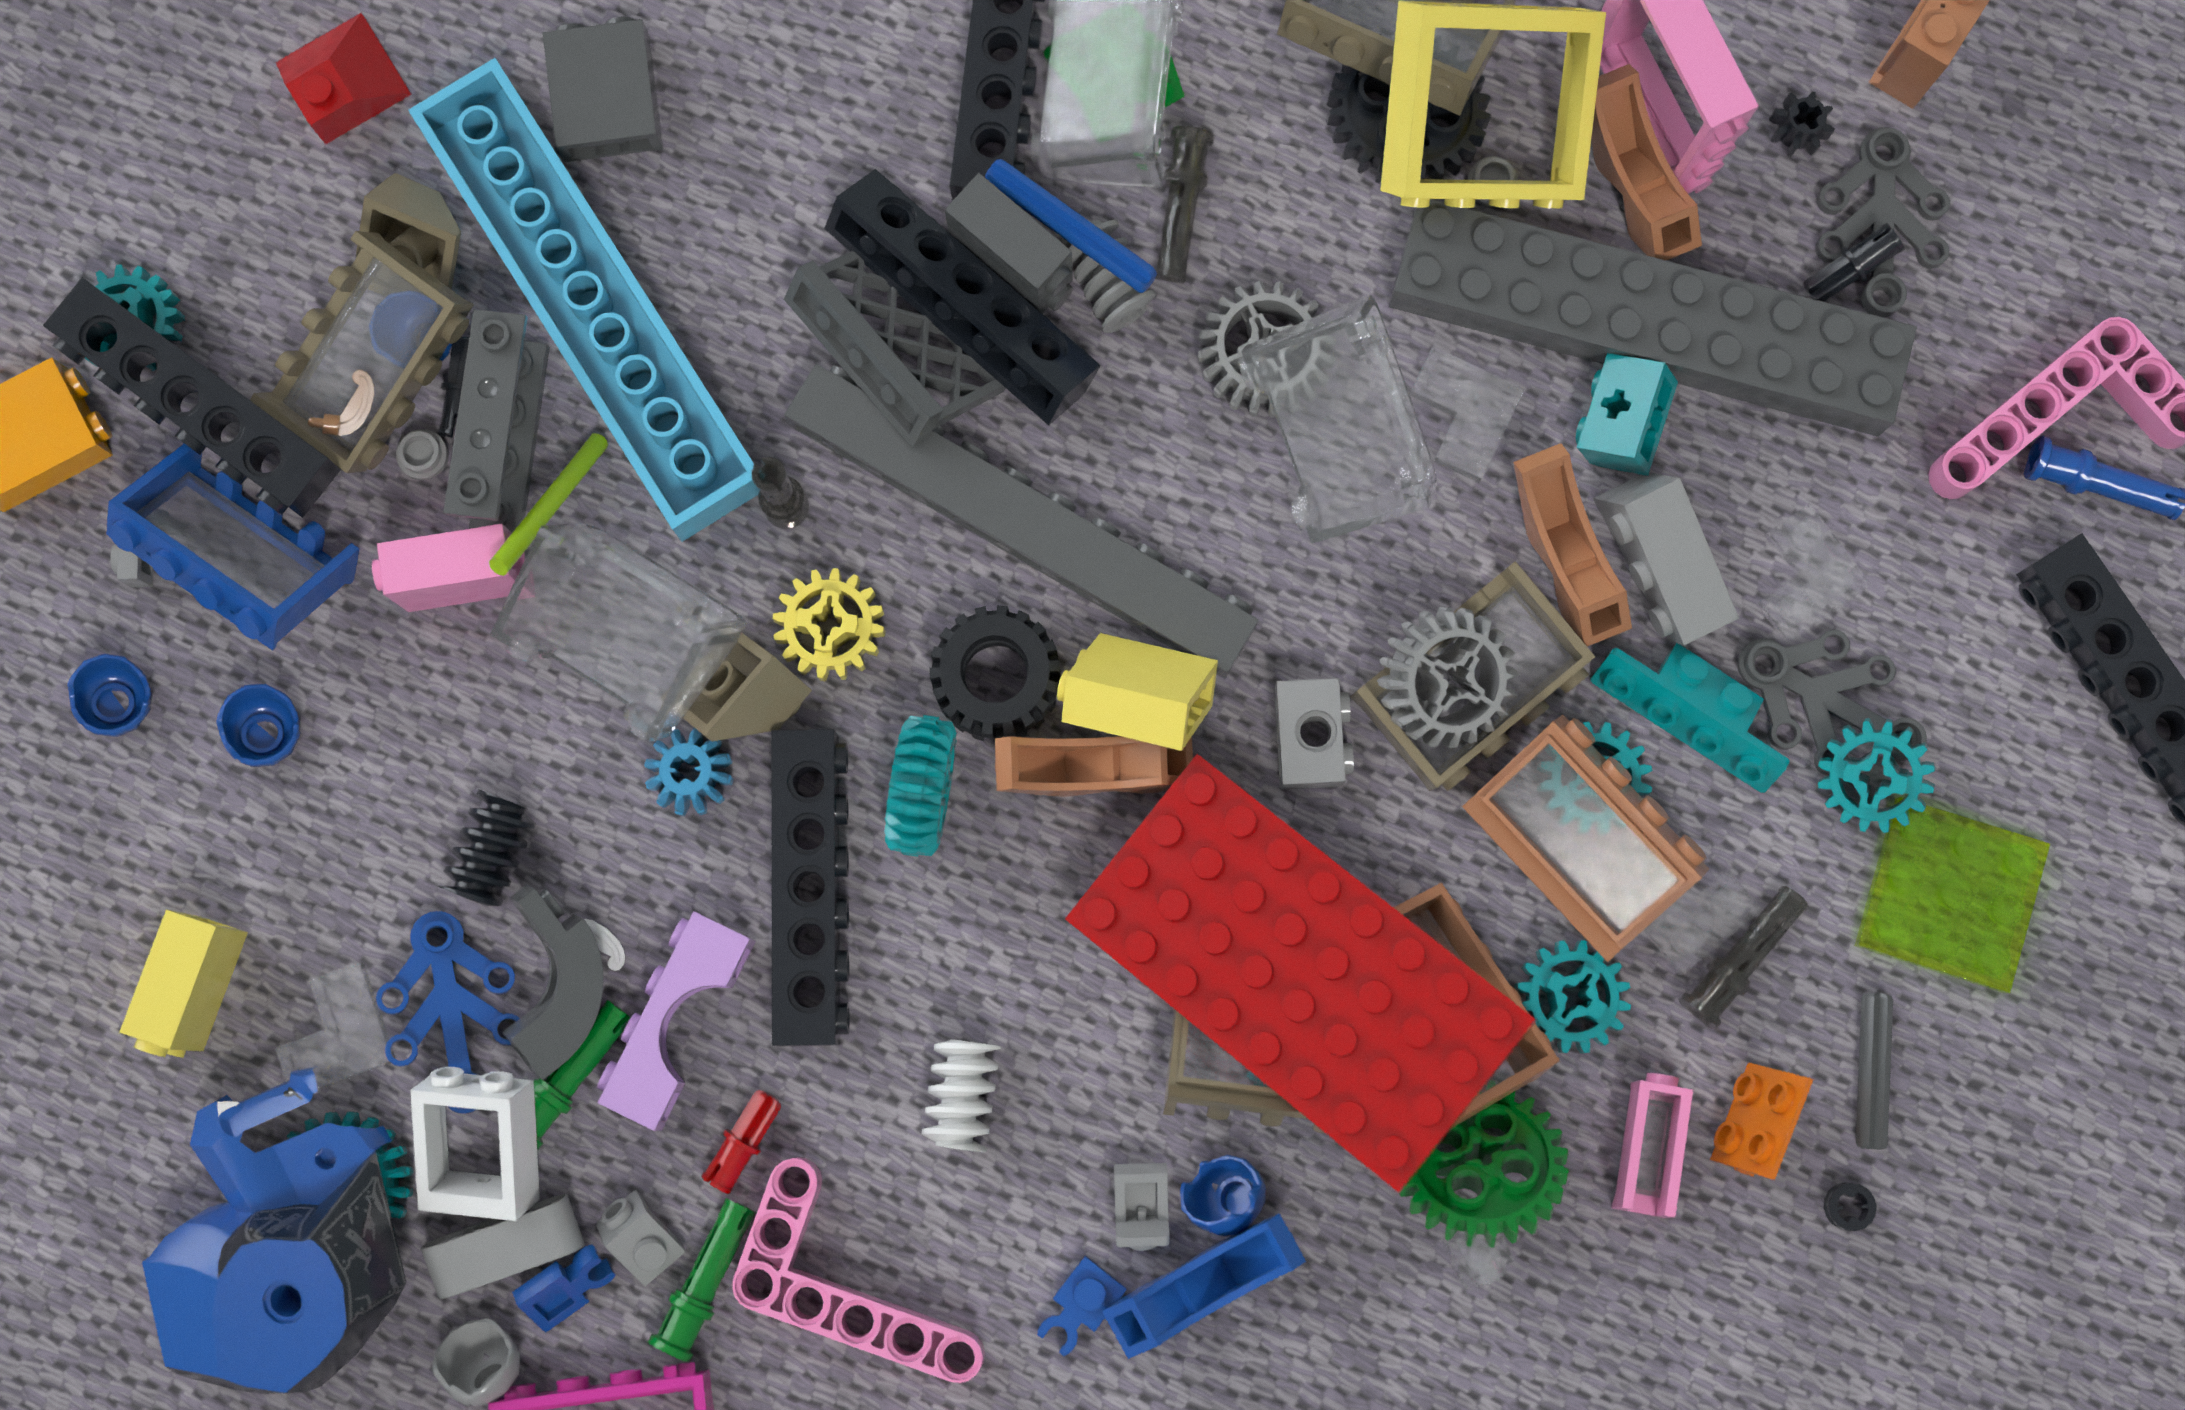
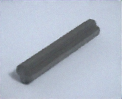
M1883 993L1863 994L1861 998L1856 1144L1862 1149L1883 1150L1888 1146L1893 998Z

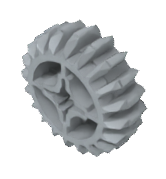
M1260 280L1256 281L1253 295L1249 296L1245 288L1239 285L1235 288L1234 292L1236 304L1229 298L1222 296L1217 304L1221 314L1208 312L1205 323L1211 329L1201 330L1199 333L1198 341L1207 347L1199 350L1198 361L1204 364H1212L1203 371L1204 380L1212 382L1221 378L1214 388V395L1220 398L1224 397L1230 390L1234 392L1230 401V408L1233 410H1237L1241 406L1243 399L1251 401L1249 415L1252 417L1257 416L1260 403L1268 404V414L1271 418L1278 416L1279 401H1283L1286 409L1291 413L1297 411L1299 404L1296 393L1303 400L1311 402L1315 397L1312 385L1324 387L1328 376L1321 369L1332 368L1334 363V357L1324 351L1334 347L1335 338L1328 334H1321L1329 327L1330 321L1328 317L1312 319L1319 306L1316 300L1301 306L1300 301L1303 291L1300 288H1296L1290 298L1283 296L1284 284L1281 281L1275 283L1273 293H1265L1263 282ZM1262 313L1281 316L1289 320L1296 327L1294 328L1292 324L1283 327L1273 326L1267 322ZM1243 319L1247 326L1246 333L1249 340L1242 346L1237 347L1236 354L1227 357L1224 341L1233 326ZM1259 337L1261 341L1267 340L1268 346L1271 342L1276 344L1273 358L1272 356L1264 357V352L1261 355L1257 353ZM1305 341L1308 351L1307 362L1295 376L1289 379L1286 373L1287 364L1284 356L1295 350L1297 344ZM1240 370L1243 373L1249 370H1258L1266 375L1270 385L1258 384L1247 380L1237 371Z
M1442 606L1438 607L1436 617L1428 611L1419 612V627L1408 621L1401 623L1402 631L1406 636L1403 641L1394 637L1388 639L1390 647L1396 650L1393 659L1387 656L1379 659L1382 666L1390 669V675L1379 678L1377 680L1378 685L1391 690L1380 701L1384 707L1395 709L1391 716V721L1399 727L1406 725L1405 734L1414 740L1422 737L1423 743L1431 747L1438 746L1442 741L1443 745L1449 748H1458L1460 738L1470 744L1477 742V727L1490 733L1495 731L1493 722L1490 719L1493 714L1501 717L1508 715L1506 708L1500 705L1503 697L1513 698L1517 696L1515 690L1507 687L1506 683L1507 680L1513 679L1520 674L1516 668L1505 665L1516 653L1510 647L1501 646L1506 638L1502 630L1496 628L1490 630L1491 620L1482 615L1474 618L1472 610L1460 608L1454 613L1452 608ZM1458 637L1455 644H1448L1441 654L1437 656L1426 654L1438 642ZM1479 661L1480 677L1477 683L1474 677V670ZM1435 667L1447 671L1452 676V680L1461 685V688L1449 684L1443 678L1444 675L1435 670ZM1418 670L1422 677V685L1416 695L1415 678ZM1459 699L1469 700L1457 712L1438 717L1442 710L1448 711L1455 701Z

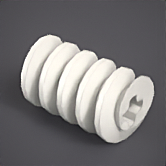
M951 1039L934 1044V1051L948 1059L947 1062L931 1065V1072L945 1080L944 1083L928 1086V1093L942 1101L941 1104L925 1107V1114L939 1122L936 1126L923 1128L922 1135L936 1142V1146L976 1152L987 1151L986 1147L973 1141V1137L989 1133L990 1127L976 1120V1116L992 1112L993 1106L981 1100L979 1095L995 1091L996 1085L983 1078L982 1073L998 1070L999 1064L986 1057L985 1052L1001 1049V1046Z

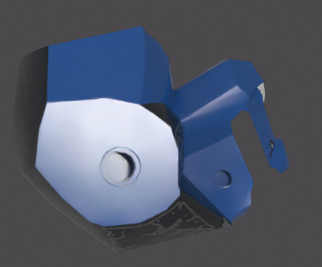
M316 1067L291 1071L289 1081L241 1102L233 1101L226 1095L197 1111L190 1146L228 1202L208 1207L164 1237L153 1253L142 1262L164 1365L177 1375L233 1390L259 1394L308 1392L323 1386L357 1355L395 1306L406 1284V1278L376 1155L377 1149L392 1141L384 1126L361 1128L355 1126L342 1127L326 1123L257 1153H254L240 1142L245 1130L310 1102L313 1093L318 1092L316 1077L312 1071Z

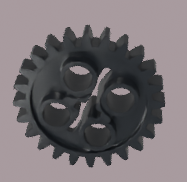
M1437 37L1434 40L1432 58L1466 73L1472 60L1458 64L1456 58L1460 48L1456 46L1445 54L1440 51L1441 38ZM1342 65V73L1336 72L1332 83L1334 90L1329 92L1327 106L1332 108L1329 110L1327 125L1337 127L1334 130L1332 141L1333 143L1348 142L1344 149L1343 159L1347 160L1359 156L1361 160L1357 172L1361 174L1372 166L1377 169L1375 182L1380 183L1390 85L1350 66ZM1480 76L1460 116L1428 102L1424 144L1426 146L1423 147L1420 179H1424L1425 175H1429L1431 179L1443 180L1445 169L1454 176H1457L1462 167V161L1468 163L1473 161L1477 151L1475 147L1482 146L1486 136V132L1483 129H1487L1491 114L1485 111L1491 99L1490 95L1479 93L1485 81L1484 76ZM1372 92L1379 93L1385 100H1372L1366 94ZM1432 119H1443L1451 127H1440L1434 124Z

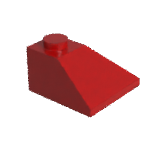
M362 12L275 62L293 99L311 128L325 145L412 95Z

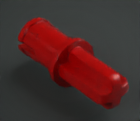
M757 1090L753 1094L732 1130L725 1129L723 1135L726 1137L706 1171L701 1175L705 1182L711 1181L710 1185L723 1193L730 1194L732 1192L733 1186L753 1154L759 1155L761 1152L758 1145L781 1109V1103L777 1098L762 1090Z

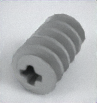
M1100 220L1090 221L1109 236L1119 227L1117 220L1103 223ZM1126 237L1115 239L1125 247L1128 245ZM1059 238V241L1072 251V267H1077L1074 277L1078 283L1086 284L1083 290L1086 300L1096 302L1093 306L1095 317L1105 319L1102 324V331L1104 333L1116 332L1142 317L1147 310L1146 305L1156 297L1154 290L1139 293L1064 238Z

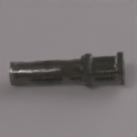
M1175 126L1171 128L1170 139L1174 141L1170 168L1165 169L1163 176L1165 185L1169 187L1156 269L1157 276L1155 279L1175 283L1186 282V269L1198 193L1204 191V187L1208 183V176L1204 173L1208 147L1214 144L1215 135L1206 129L1193 126Z
M773 457L762 458L761 461L764 465L760 468L755 463L751 471L752 480L760 490L758 494L759 505L768 521L775 527L793 529L806 519L809 512V501L800 483L793 477L787 476L783 463Z
M1782 885L1778 889V893L1754 922L1749 925L1724 958L1717 957L1707 964L1708 973L1690 994H1682L1679 998V1003L1705 1026L1716 1030L1721 1025L1719 1017L1738 995L1745 996L1749 991L1750 981L1748 978L1771 950L1775 948L1799 916L1809 908L1807 901L1793 889Z

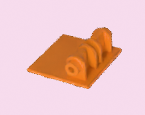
M1748 1062L1745 1072L1737 1078L1734 1084V1100L1726 1120L1715 1132V1148L1710 1160L1733 1167L1734 1170L1750 1177L1758 1175L1775 1180L1813 1079Z

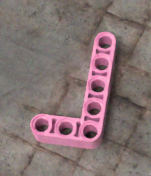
M2121 317L2108 318L2085 334L1937 458L1929 470V483L1933 490L1944 498L1957 499L1966 495L1982 484L2100 384L2154 443L2166 449L2179 448L2185 444V429L2184 432L2176 429L2171 422L2170 414L2178 415L2184 422L2185 428V380L2132 322ZM2101 337L2107 338L2113 343L2116 355L2109 354L2104 350L2101 345ZM2063 368L2075 373L2078 378V387L2070 385L2065 380ZM2136 375L2142 376L2147 380L2150 386V393H2146L2138 387L2135 380ZM2025 399L2031 400L2039 406L2041 419L2035 418L2028 413L2025 408ZM1987 431L1995 432L2002 438L2004 444L2003 451L1997 450L1990 445L1987 440ZM1949 462L1959 464L1966 473L1965 483L1959 482L1951 476L1948 467Z
M796 1157L779 1163L770 1175L733 1278L732 1289L734 1297L739 1304L752 1311L949 1382L962 1383L976 1376L984 1362L985 1351L983 1343L974 1333L793 1268L821 1190L822 1177L816 1164L807 1158ZM793 1166L802 1168L809 1176V1189L801 1197L790 1195L784 1188V1175ZM774 1217L785 1220L791 1229V1239L782 1248L771 1245L765 1236V1227L769 1220ZM754 1269L764 1270L772 1278V1291L766 1298L753 1296L747 1288V1277ZM811 1287L821 1294L823 1308L819 1315L807 1316L798 1309L796 1297L801 1288ZM861 1305L870 1310L874 1319L870 1332L858 1334L847 1326L846 1313L851 1306ZM910 1323L921 1329L924 1335V1344L921 1349L908 1352L899 1347L895 1336L896 1330L900 1325ZM957 1341L970 1345L975 1355L973 1365L964 1370L951 1367L945 1356L947 1346Z

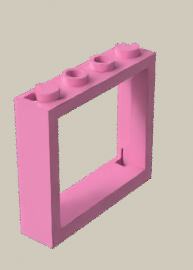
M1606 0L1601 10L1606 12L1600 68L1603 74L1630 64L1639 72L1645 106L1664 156L1688 194L1693 191L1698 193L1713 182L1711 177L1724 166L1723 159L1736 148L1735 141L1748 130L1747 123L1759 105L1703 0ZM1649 20L1704 122L1696 136L1642 36Z

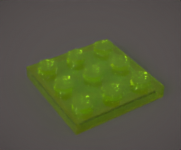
M1895 798L1894 805L1900 802L1903 798ZM1926 805L1923 813L1909 808L1907 811L1910 817V824L1907 826H1903L1896 817L1890 819L1889 831L1884 837L1854 946L1998 992L2011 993L2050 843Z

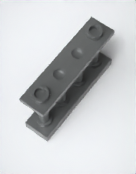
M473 310L443 514L447 516L470 518L469 529L503 524L512 533L526 515L550 347L547 343L524 341L528 319L524 314Z

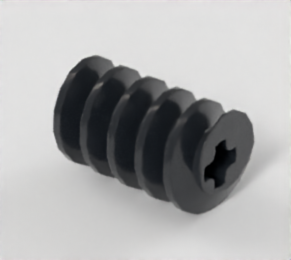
M478 789L476 794L488 806L487 808L469 809L468 814L479 823V827L461 828L460 834L471 845L470 847H453L451 852L463 864L462 866H445L443 872L455 883L453 886L438 887L485 906H501L503 900L492 888L510 887L511 880L500 869L501 867L519 866V860L509 852V848H526L528 842L517 833L518 828L534 829L536 823L525 813L527 808Z

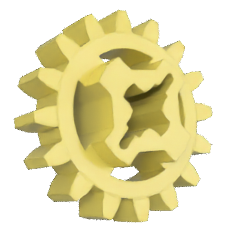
M833 568L829 580H823L817 569L811 571L812 583L805 585L796 578L792 582L797 593L793 597L782 593L779 596L780 601L787 609L786 612L773 613L772 619L774 622L784 626V630L778 631L773 635L774 640L777 644H790L782 656L787 662L794 661L799 657L800 661L797 670L800 674L805 676L812 667L817 668V676L820 681H826L829 670H836L841 680L847 679V666L853 664L860 671L866 669L861 658L864 653L873 656L878 655L879 650L871 641L873 637L885 636L886 631L884 627L874 624V620L884 616L882 606H868L876 594L871 587L861 592L858 591L860 586L859 576L853 574L844 583L842 582L839 569ZM821 594V599L809 609L802 608L810 599ZM844 595L852 599L859 606L863 618L848 614L844 610ZM831 608H833L834 616L838 623L841 624V627H832L830 635H827V640L825 641L824 633L820 626L817 625V622H825L828 614H831ZM796 632L812 636L815 640L814 655L800 645ZM848 640H857V643L849 651L836 656L837 649Z

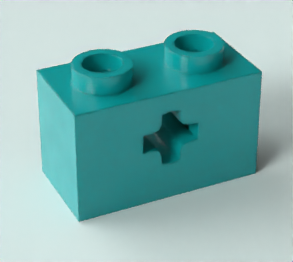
M1607 353L1602 370L1599 369L1592 380V401L1588 414L1581 418L1576 430L1577 449L1590 464L1602 468L1645 476L1649 475L1678 385L1677 379L1666 363Z

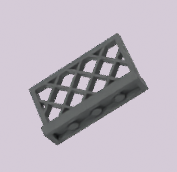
M854 251L821 266L811 261L798 267L783 300L912 448L925 442L933 429L1005 391L1006 388L935 327L926 316L921 313L917 314L896 308V298L900 296L893 286L890 287L883 277L865 272V261ZM836 278L854 283L853 296L841 293L830 279ZM862 286L888 293L887 305L862 299ZM860 313L884 319L885 332L874 330ZM899 323L919 329V342L895 336L894 324ZM929 332L945 336L953 345L952 351L928 345ZM892 350L918 356L917 370L906 367ZM927 359L951 365V379L927 373ZM961 368L978 373L986 384L979 387L961 382ZM925 387L950 393L949 404L941 407Z

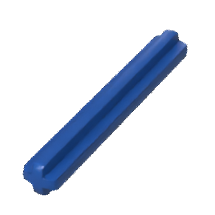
M997 159L988 169L985 178L1020 208L1139 293H1144L1154 282L1157 272L1153 266L1003 159Z

